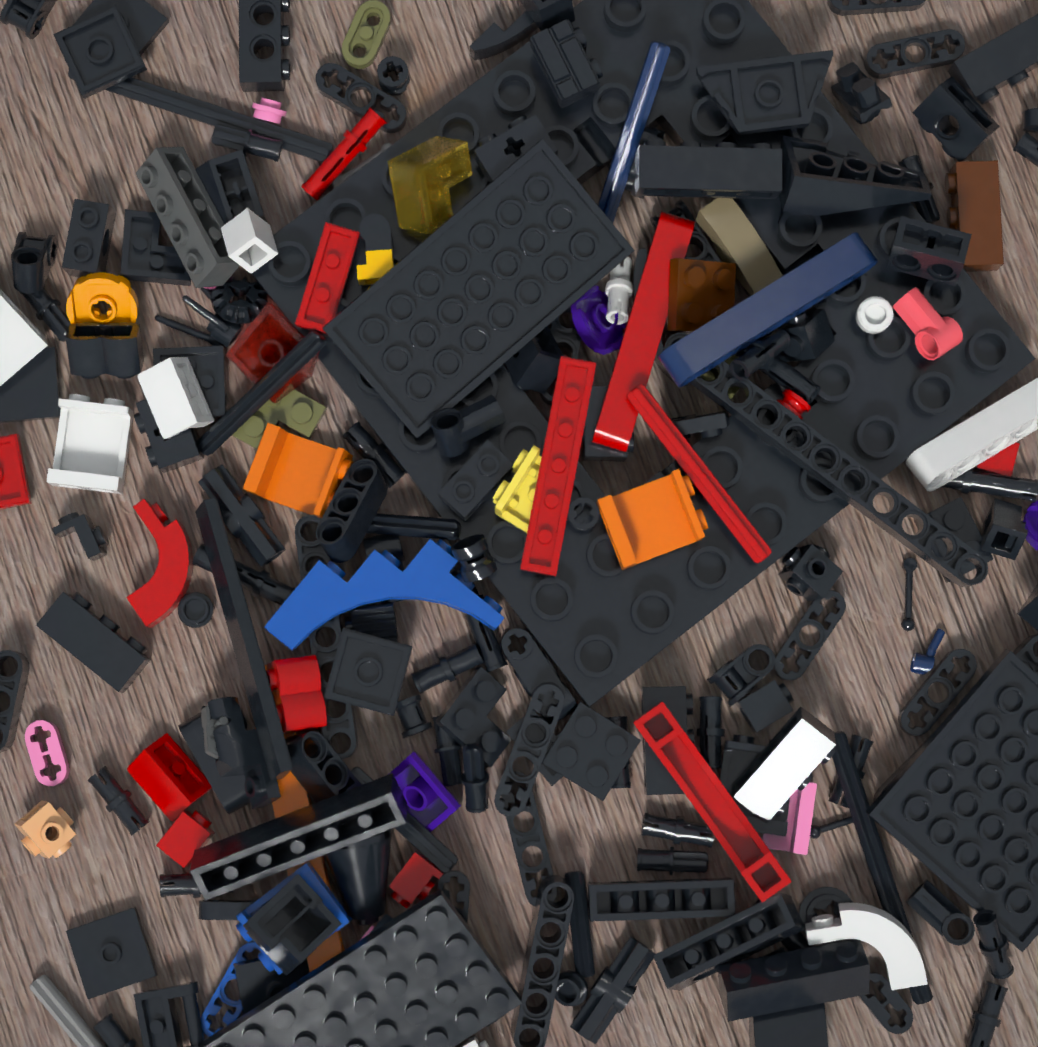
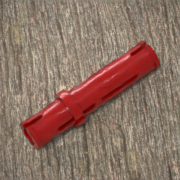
M369 108L351 131L347 129L343 133L345 138L301 187L318 201L319 197L360 151L362 153L365 152L368 148L366 144L387 122L372 108Z

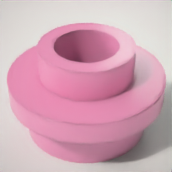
M262 97L260 104L254 102L252 104V108H255L253 117L280 124L282 116L286 117L287 111L280 110L281 102Z

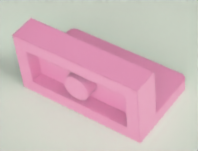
M809 782L803 790L799 791L797 789L790 796L786 836L763 833L762 840L769 849L803 855L808 854L817 788L816 783Z

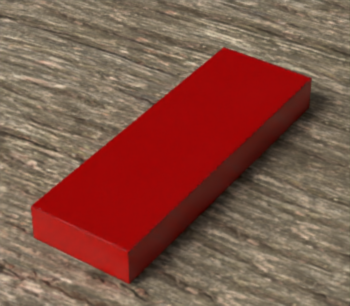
M325 222L295 322L297 327L311 331L317 330L327 335L322 327L337 315L359 242L360 232Z

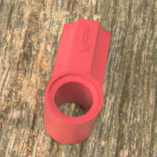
M916 287L907 292L892 306L916 335V348L925 359L935 360L959 345L963 340V332L958 322L948 316L941 317Z

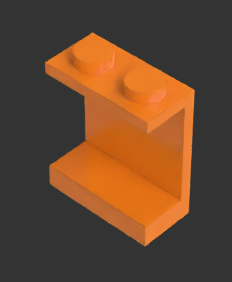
M267 423L243 489L252 495L309 515H315L322 519L348 468L354 463L352 461L353 455L343 448L338 447L335 449L288 433L279 426Z
M679 469L672 471L670 475L615 496L608 495L597 500L596 504L599 507L600 515L622 570L695 543L705 537L703 530L708 529L705 516L701 509L695 510L690 498L695 495L692 483L688 475L682 477Z

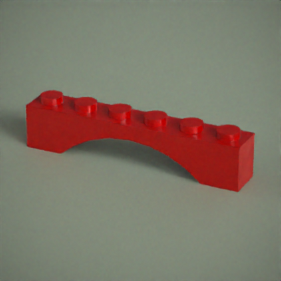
M663 700L634 720L633 723L685 793L760 901L763 903L792 881Z

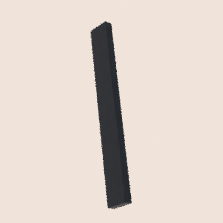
M216 498L203 500L195 511L270 781L282 779L293 770L292 761L219 503Z

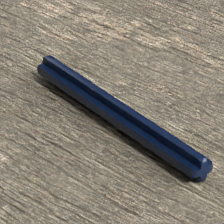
M652 41L650 43L597 204L612 223L614 222L635 159V152L639 147L670 53V47L662 42Z

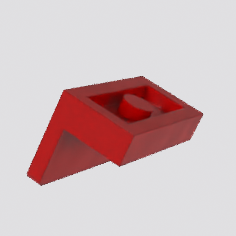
M168 733L145 748L127 767L129 774L172 822L212 788L207 778Z

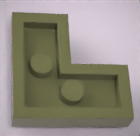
M285 384L232 436L258 449L267 423L276 426L282 423L310 439L325 414L327 407Z

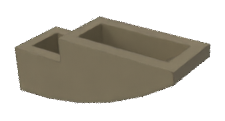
M716 198L699 210L696 222L717 246L715 252L723 262L736 263V278L750 296L783 276L766 245L733 198Z

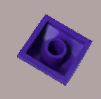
M416 751L412 752L389 773H393L407 801V811L430 832L461 807L460 802Z

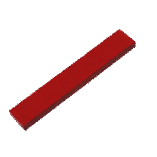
M561 356L520 570L556 577L596 362Z

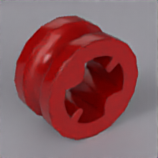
M785 389L783 392L784 398L777 401L803 420L802 413L809 412L811 406L793 391Z

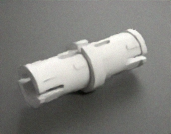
M629 257L624 259L623 266L620 267V264H618L610 271V279L605 286V294L608 297L606 319L614 324L617 312V325L624 324L629 319V298L633 293V285L630 282L632 260Z

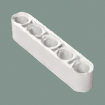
M1038 378L915 450L906 460V465L923 487L929 492L934 491L1038 429Z

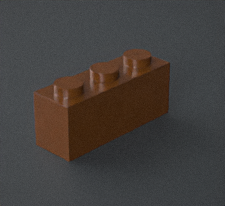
M998 160L956 162L950 169V173L945 175L946 194H951L952 206L947 209L948 228H953V230L972 234L963 269L966 272L997 271L1004 264Z

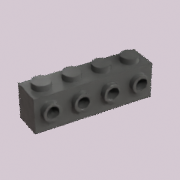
M184 147L155 148L138 169L136 175L195 288L223 286L240 266L228 257L221 227L225 224Z

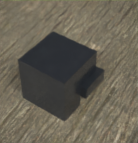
M299 874L243 925L248 931L247 934L286 976L342 924Z

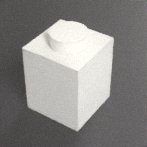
M248 207L221 227L228 257L251 274L278 255L270 225Z

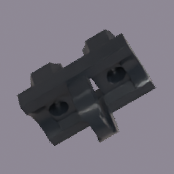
M850 62L836 71L838 83L831 86L832 93L848 109L850 116L857 123H868L879 115L880 109L892 107L890 97L876 85V82L870 77L868 78L854 62Z

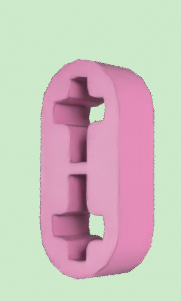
M39 720L31 723L25 732V742L35 776L43 785L58 786L65 782L70 772L59 730L50 721ZM40 726L43 731L51 732V737L46 739L48 751H44L43 744L35 742L33 738L34 735L38 734V727ZM47 755H50L53 765L61 766V771L56 773L57 779L54 781L51 776H45L43 772L44 769L48 768Z

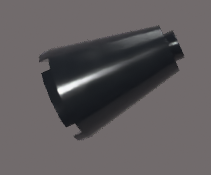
M391 829L325 854L347 913L352 920H357L359 925L376 923L379 921V917L385 913Z

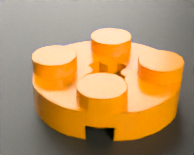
M104 272L92 273L78 278L69 293L66 304L67 317L71 324L94 322L104 325L116 322L135 323L139 310L138 298L135 291L131 288L130 281L124 276H116ZM98 301H105L107 304H110L111 308H108L106 314H102L99 308L93 307V304H98Z

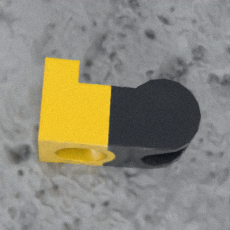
M376 213L365 216L359 225L360 236L366 249V265H357L359 285H372L394 266L392 233L389 221L381 214Z

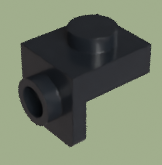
M74 512L58 520L60 525L52 528L54 535L60 538L76 531L88 559L95 561L107 556L103 548L108 545L104 532L100 526L94 527L89 516L85 514L79 516L78 512Z

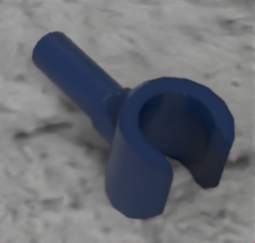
M937 629L925 655L917 652L914 653L910 665L911 672L925 675L933 668L934 656L945 631Z

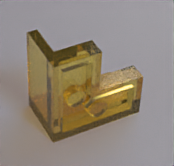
M435 136L388 161L399 227L431 234L453 215L449 188L473 175L467 141Z

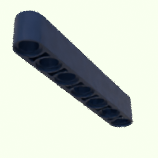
M855 232L665 349L658 356V359L679 388L683 387L748 347L752 342L761 339L862 276L874 267L878 260L858 232Z

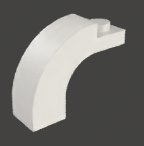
M838 903L840 918L833 919V915L825 914L815 916L811 919L812 922L805 923L809 945L857 939L875 947L886 962L891 990L928 984L923 960L912 935L900 921L884 910L862 903Z

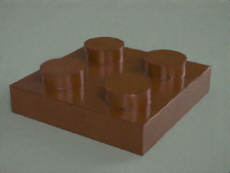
M683 258L670 259L667 331L693 332L734 307L736 263Z

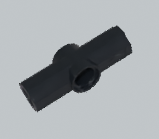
M223 465L212 469L198 481L210 499L216 498L218 500L224 523L237 539L240 538L248 552L261 567L271 563L286 550L264 521L265 516L247 493L244 494L236 480Z
M630 936L610 967L606 966L589 992L591 995L573 1019L570 1027L588 1041L596 1044L616 1013H621L630 1001L637 988L635 986L642 974L645 973L651 961H653V955L656 953Z

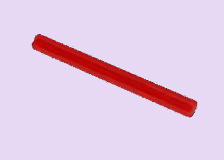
M644 384L637 385L627 394V399L685 474L689 476L692 483L753 562H762L772 553L769 545Z

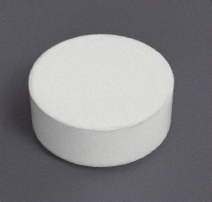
M877 296L865 299L856 311L858 326L870 334L883 332L893 319V309L890 303L884 298Z

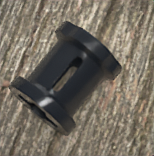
M390 56L383 59L378 65L377 74L382 91L389 93L391 96H398L404 93L410 83L408 66L405 61L399 57ZM394 71L396 75H399V80L393 81L388 73Z
M420 694L401 700L397 704L396 711L404 730L401 733L403 739L433 728L432 723L427 722L420 704L422 700Z

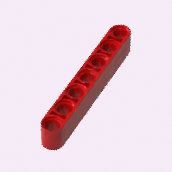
M661 211L594 431L593 443L623 452L627 451L638 416L637 410L627 399V394L639 384L647 386L668 316L670 259H685L695 221Z

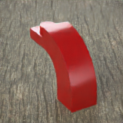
M143 499L134 505L133 508L156 540L159 550V562L152 578L126 598L145 626L153 628L168 617L185 596L193 573V552L190 539L182 523L176 519L166 526L164 522L169 518L157 502L151 505L149 501Z

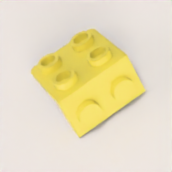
M533 445L529 452L525 449L521 451L512 466V472L515 473L510 483L503 480L493 496V503L496 504L495 514L525 533L528 531L542 458L540 456V448Z

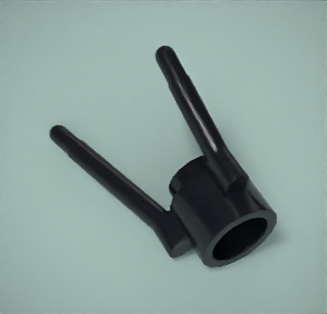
M200 288L211 300L212 290ZM187 295L182 297L183 302L210 321L206 329L211 334L161 315L155 316V320L159 323L204 340L212 346H220L222 344L226 348L233 344L244 327L242 324L226 321L217 314L213 315Z

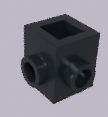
M809 544L792 548L784 557L782 562L785 565L778 575L786 581L785 586L792 593L803 596L807 601L823 599L843 571L830 560L831 556L825 549L818 545Z

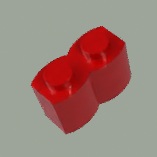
M316 655L279 659L268 663L266 673L283 733L315 730L327 726L326 707L321 691V676Z

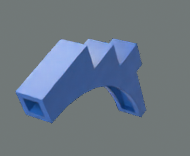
M429 539L403 572L398 568L401 562L387 550L380 554L374 549L348 582L342 579L346 573L336 564L329 560L325 565L319 560L264 628L293 652L313 631L334 617L362 605L386 600H422L446 605L472 616L493 631L505 617L500 614L503 608L487 595L484 599H481L472 591L475 587L472 582H464L460 573L455 577L450 573L458 562L453 557L451 547L441 539L437 543Z

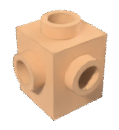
M43 800L15 823V826L25 836L21 840L22 844L34 857L38 854L48 859L52 855L55 858L61 856L71 847L72 843L70 840L76 835L70 827L74 823L70 816L61 807L55 810L49 802ZM49 828V834L46 836L45 832Z

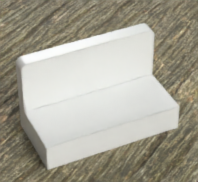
M170 357L138 374L139 383L164 439H169L189 428L204 427L214 422L188 357Z

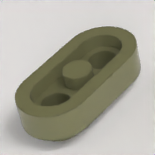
M369 0L358 8L342 43L343 57L349 66L356 69H364L375 61L391 25L390 12L384 3L377 0ZM378 17L380 19L378 25L371 26L367 23L369 18ZM356 48H364L366 50L365 55L362 57L355 56L353 53Z

